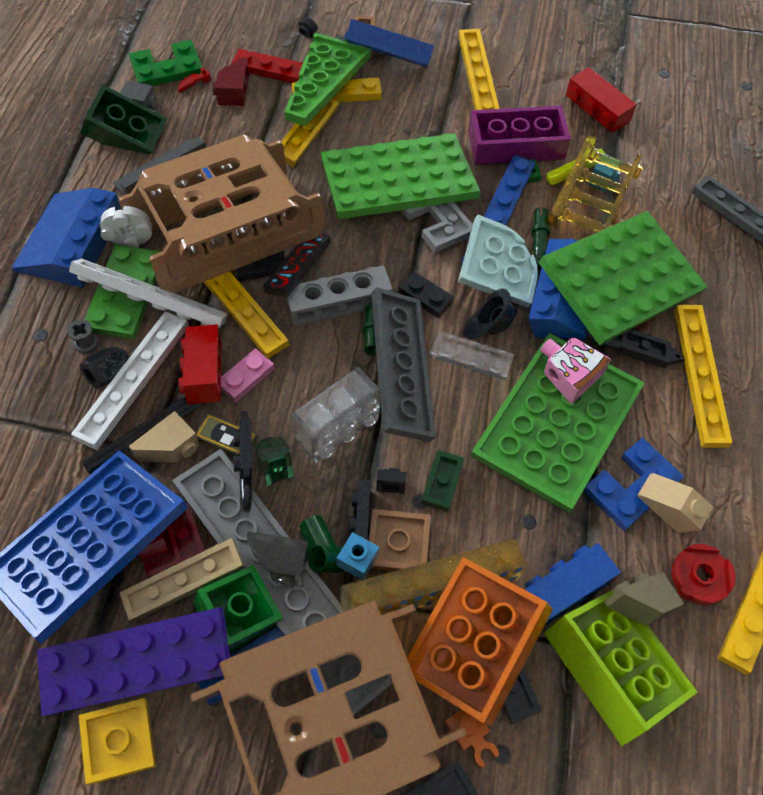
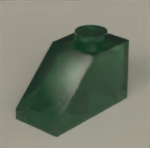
M282 436L275 438L267 437L254 444L257 459L267 486L294 477L291 452Z

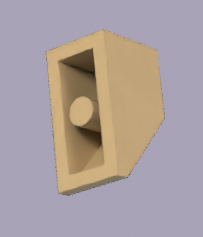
M174 411L129 445V448L138 462L178 463L182 459L192 456L200 446L196 433Z
M654 473L648 476L637 495L677 533L701 530L713 509V506L694 488Z

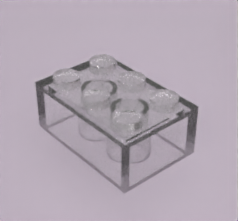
M357 367L291 414L294 440L314 463L320 459L330 457L336 447L343 442H350L355 438L359 430L365 426H372L378 420L380 389Z

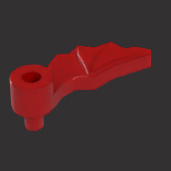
M201 68V74H191L185 77L184 80L180 81V85L177 88L178 92L194 86L199 81H203V83L211 82L212 78L209 71Z

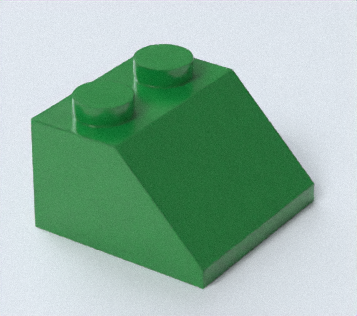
M254 565L197 590L193 602L197 612L223 608L230 654L250 644L283 619Z

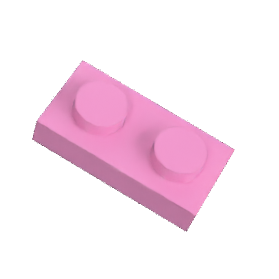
M255 348L221 377V390L236 403L275 370L274 363Z

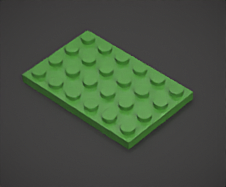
M455 133L321 152V161L338 220L479 199L480 189Z
M648 211L544 255L538 262L599 346L702 293L707 288L701 277Z
M549 333L472 450L471 457L566 512L571 513L645 382L609 364L605 374L571 404L544 373L547 361L549 360L540 351L544 343L549 339H552L561 347L567 343Z

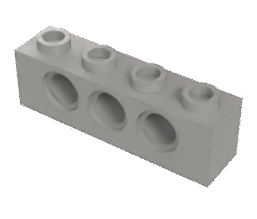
M384 265L299 283L292 293L286 297L292 325L297 326L364 311L368 304H372L371 292L376 287L393 291Z

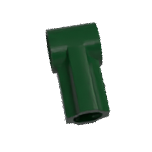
M314 515L304 519L299 527L309 549L308 564L311 570L322 573L343 572L344 570L337 566V557L343 547L336 546L322 516Z

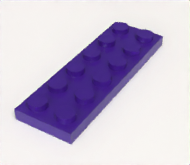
M223 608L210 609L37 649L42 716L54 715L223 677L219 663L230 658Z

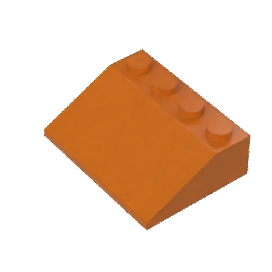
M462 557L407 657L415 680L480 722L492 726L553 610L552 607L541 598Z

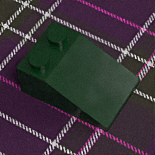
M102 84L84 118L80 133L102 145L151 155L168 118Z

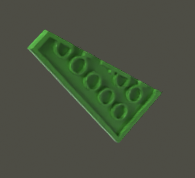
M314 33V41L309 46V54L304 59L299 73V80L295 83L294 93L290 96L286 106L285 120L306 126L371 58L370 48Z

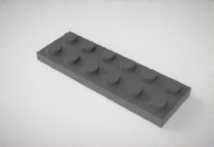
M376 287L371 292L383 433L431 442L436 438L420 300Z

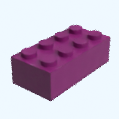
M562 106L471 110L468 134L475 165L510 163L513 155L528 160L535 159L536 161L564 160L566 158L571 138Z

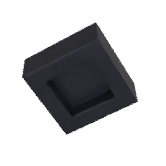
M396 468L378 469L376 491L404 494L407 472H401Z

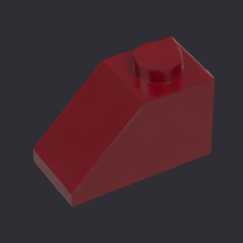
M242 57L218 72L217 80L213 81L212 84L213 95L217 96L218 105L245 106L249 81L247 58Z

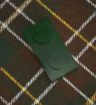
M437 450L421 504L449 512L464 457Z

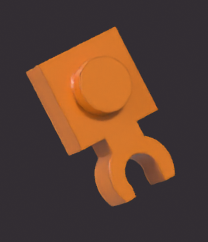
M460 710L444 722L448 730L464 728L466 735L455 741L462 751L471 746L474 763L480 769L485 766L484 761L481 759L482 750H488L494 759L499 756L497 747L493 743L486 742L484 736L490 732L488 726L465 711Z

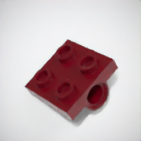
M186 503L189 508L139 553L148 578L205 551L189 503Z

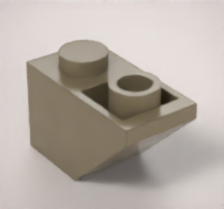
M647 572L633 580L634 584L631 585L629 581H625L612 589L614 595L605 601L608 608L645 626L668 616L684 605L664 572L653 576Z

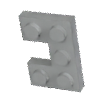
M454 202L400 210L408 221L428 212L438 224L422 230L421 236L434 253L470 238L473 224Z

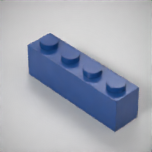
M599 543L591 548L584 545L573 553L572 556L574 558L567 563L564 560L557 562L549 569L550 574L543 578L537 575L524 585L526 591L548 602L553 610L545 626L614 582L620 575V570Z

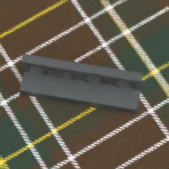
M201 137L194 140L190 138L113 182L114 187L122 196L131 193L139 181L142 171L206 148L205 141Z

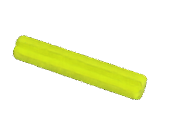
M598 149L547 173L546 181L550 185H555L596 166L606 153L602 149Z

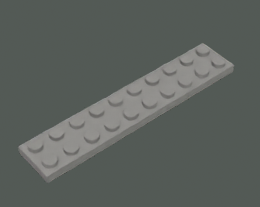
M219 449L172 480L185 501L189 503L191 509L215 542L220 544L233 538L245 567L255 566L283 617L276 626L279 627L284 636L346 611L319 575L311 570L306 558L253 490L251 511L249 513L242 511L240 505L239 472H234V465L222 449ZM345 655L319 666L328 689L356 678L361 671V663L354 655ZM389 674L346 692L354 716L393 686Z

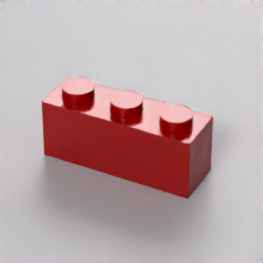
M587 67L569 80L566 96L612 133L631 121L637 104L591 68Z
M218 324L186 327L185 338H181V350L184 357L180 358V370L183 374V377H179L178 380L180 394H185L188 405L221 402L222 341Z

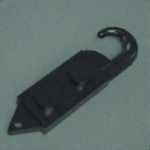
M585 327L588 337L593 342L598 344L594 337L591 335V333L588 331V329ZM633 329L602 344V346L617 350L616 353L662 368H666L670 364L681 363L685 359V357L671 347V342Z
M241 411L239 430H233V447H239V455H234V472H239L241 509L243 512L249 513L252 508L251 419L248 418V411Z

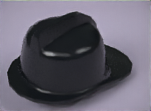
M503 288L498 289L486 299L483 305L466 322L463 329V335L466 339H476L485 333L491 335L499 334L512 324L517 314V309L510 303L509 291Z

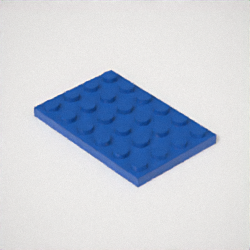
M118 450L0 552V599L28 632L42 644L189 507L183 499Z

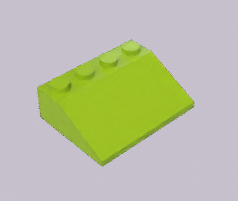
M611 590L564 615L544 634L621 746H624L649 730L698 692L648 625L645 626L607 607L605 601L614 595Z

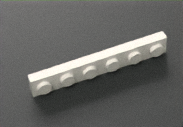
M85 259L71 262L69 272L78 275L77 278L79 280L90 283L95 281L102 284V288L108 291L117 292L119 290L127 293V297L132 300L151 302L152 306L156 309L175 311L178 317L187 320L192 318L199 320L203 326L218 324V328L226 323L228 313L162 290L159 287Z
M166 311L163 313L71 433L74 440L95 450L100 448L183 336L186 327H189L187 320Z

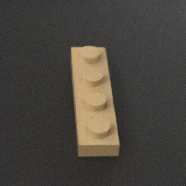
M230 538L119 593L129 621L136 622L246 567L235 540Z

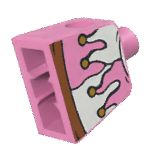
M571 338L562 347L552 339H549L540 350L549 358L544 370L545 375L571 404L605 374L611 361L609 357L576 338Z

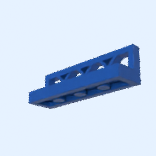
M351 19L348 32L345 33L344 37L346 42L367 47L372 51L428 68L434 48L432 44Z

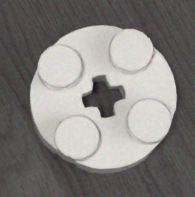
M124 206L123 210L115 211V207L107 209L101 216V237L104 240L118 245L139 248L140 244L147 242L152 236L150 217L138 208Z

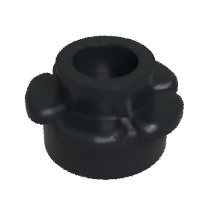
M305 17L302 21L298 22L299 31L306 38L309 36L313 37L314 33L318 30L317 24L309 17Z

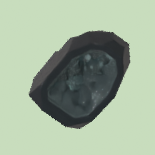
M116 347L102 349L80 363V371L92 386L102 387L114 379L129 359V355L125 350Z

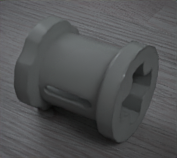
M87 320L73 321L69 325L68 335L74 341L75 349L79 353H91L97 348L99 341Z

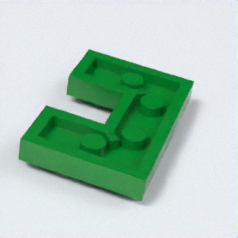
M187 40L171 44L175 59L154 63L150 49L128 53L137 83L157 86L183 80L191 74H201L202 65L193 41Z

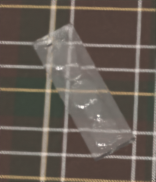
M439 331L430 357L506 381L514 354Z

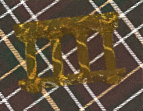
M588 135L550 212L548 226L557 228L560 220H568L596 232L613 226L612 222L632 179L637 180L643 166L639 165L642 155L637 154L633 165L597 152L598 149L595 148L597 138ZM595 161L627 173L624 184L589 172V168H586L588 162L593 163ZM585 180L617 192L619 195L613 204L579 191L577 187L578 182H584ZM574 200H577L610 214L605 224L570 211V208L567 207L569 201L574 202Z

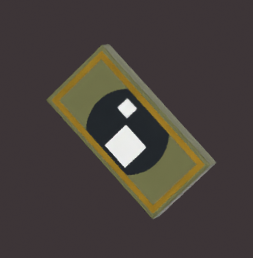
M208 413L196 432L198 441L218 450L222 449L223 452L232 456L239 455V447H233V430H239V426ZM251 431L253 448L254 444L258 439L257 433Z

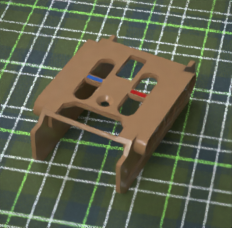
M242 135L147 168L141 172L139 181L132 192L119 198L122 210L124 206H131L144 211L150 217L152 231L161 229L168 242L162 252L154 254L149 258L160 289L176 293L317 238L326 225L322 197L319 193L306 197L296 191L286 177L287 167L283 144L280 141L267 144L257 138L252 140L249 136ZM254 193H259V196L254 200L234 206L232 203ZM219 206L224 210L205 218L194 217ZM186 219L181 227L167 232L165 226Z
M370 601L240 653L219 663L224 680L190 695L192 702L195 703L218 695L222 696L254 795H260L230 705L231 702L246 696H251L264 702L288 771L281 791L273 795H384L441 768L435 750L465 736L466 733L464 728H454L438 735L436 733L393 625L411 616L416 611L413 604L381 615L376 601ZM345 655L357 657L361 663L359 675L352 680L328 689L319 666ZM306 672L314 696L287 707L276 705L272 699V691L275 685ZM389 674L399 701L355 719L346 692ZM295 722L302 725V732L299 735H293L290 732V727ZM374 722L383 725L387 731V739L384 745L353 759L345 734ZM331 741L340 765L314 777L306 778L300 775L296 767L298 757L305 751Z

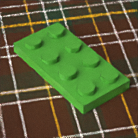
M115 244L106 268L155 286L157 279L149 258L161 251ZM99 283L84 320L91 324L92 331L95 334L135 340L149 302L145 300H132L127 297V293L119 290L117 292L108 291L102 288V284Z

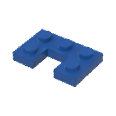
M643 437L621 457L640 476L633 484L625 490L606 470H603L583 490L624 532L650 509L637 496L650 474L654 473L678 483L685 477Z

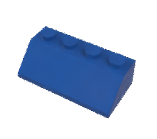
M549 239L545 255L577 242V240ZM542 268L529 315V322L534 337L546 338L551 333L561 339H586L585 325Z

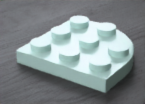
M477 215L472 226L458 282L489 294L501 288L507 289L510 293V302L528 308L532 304L537 283L538 270L534 255H530L524 245L525 240L518 233L501 223Z

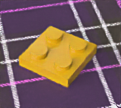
M146 698L79 715L86 785H93L156 768L149 707Z

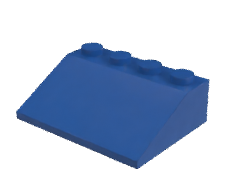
M97 188L54 194L12 266V270L83 288L86 282L77 278L78 275L69 272L71 262L85 259L96 264L108 242L101 237V216L109 208L115 207V211L122 210L117 194Z

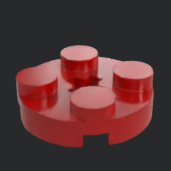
M694 544L687 547L677 555L672 565V579L677 587L678 595L685 600H690L699 605L708 606L721 602L735 586L736 575L732 563L729 559L725 560L719 554L720 551L713 546ZM700 568H704V572L710 574V578L703 581L696 572Z

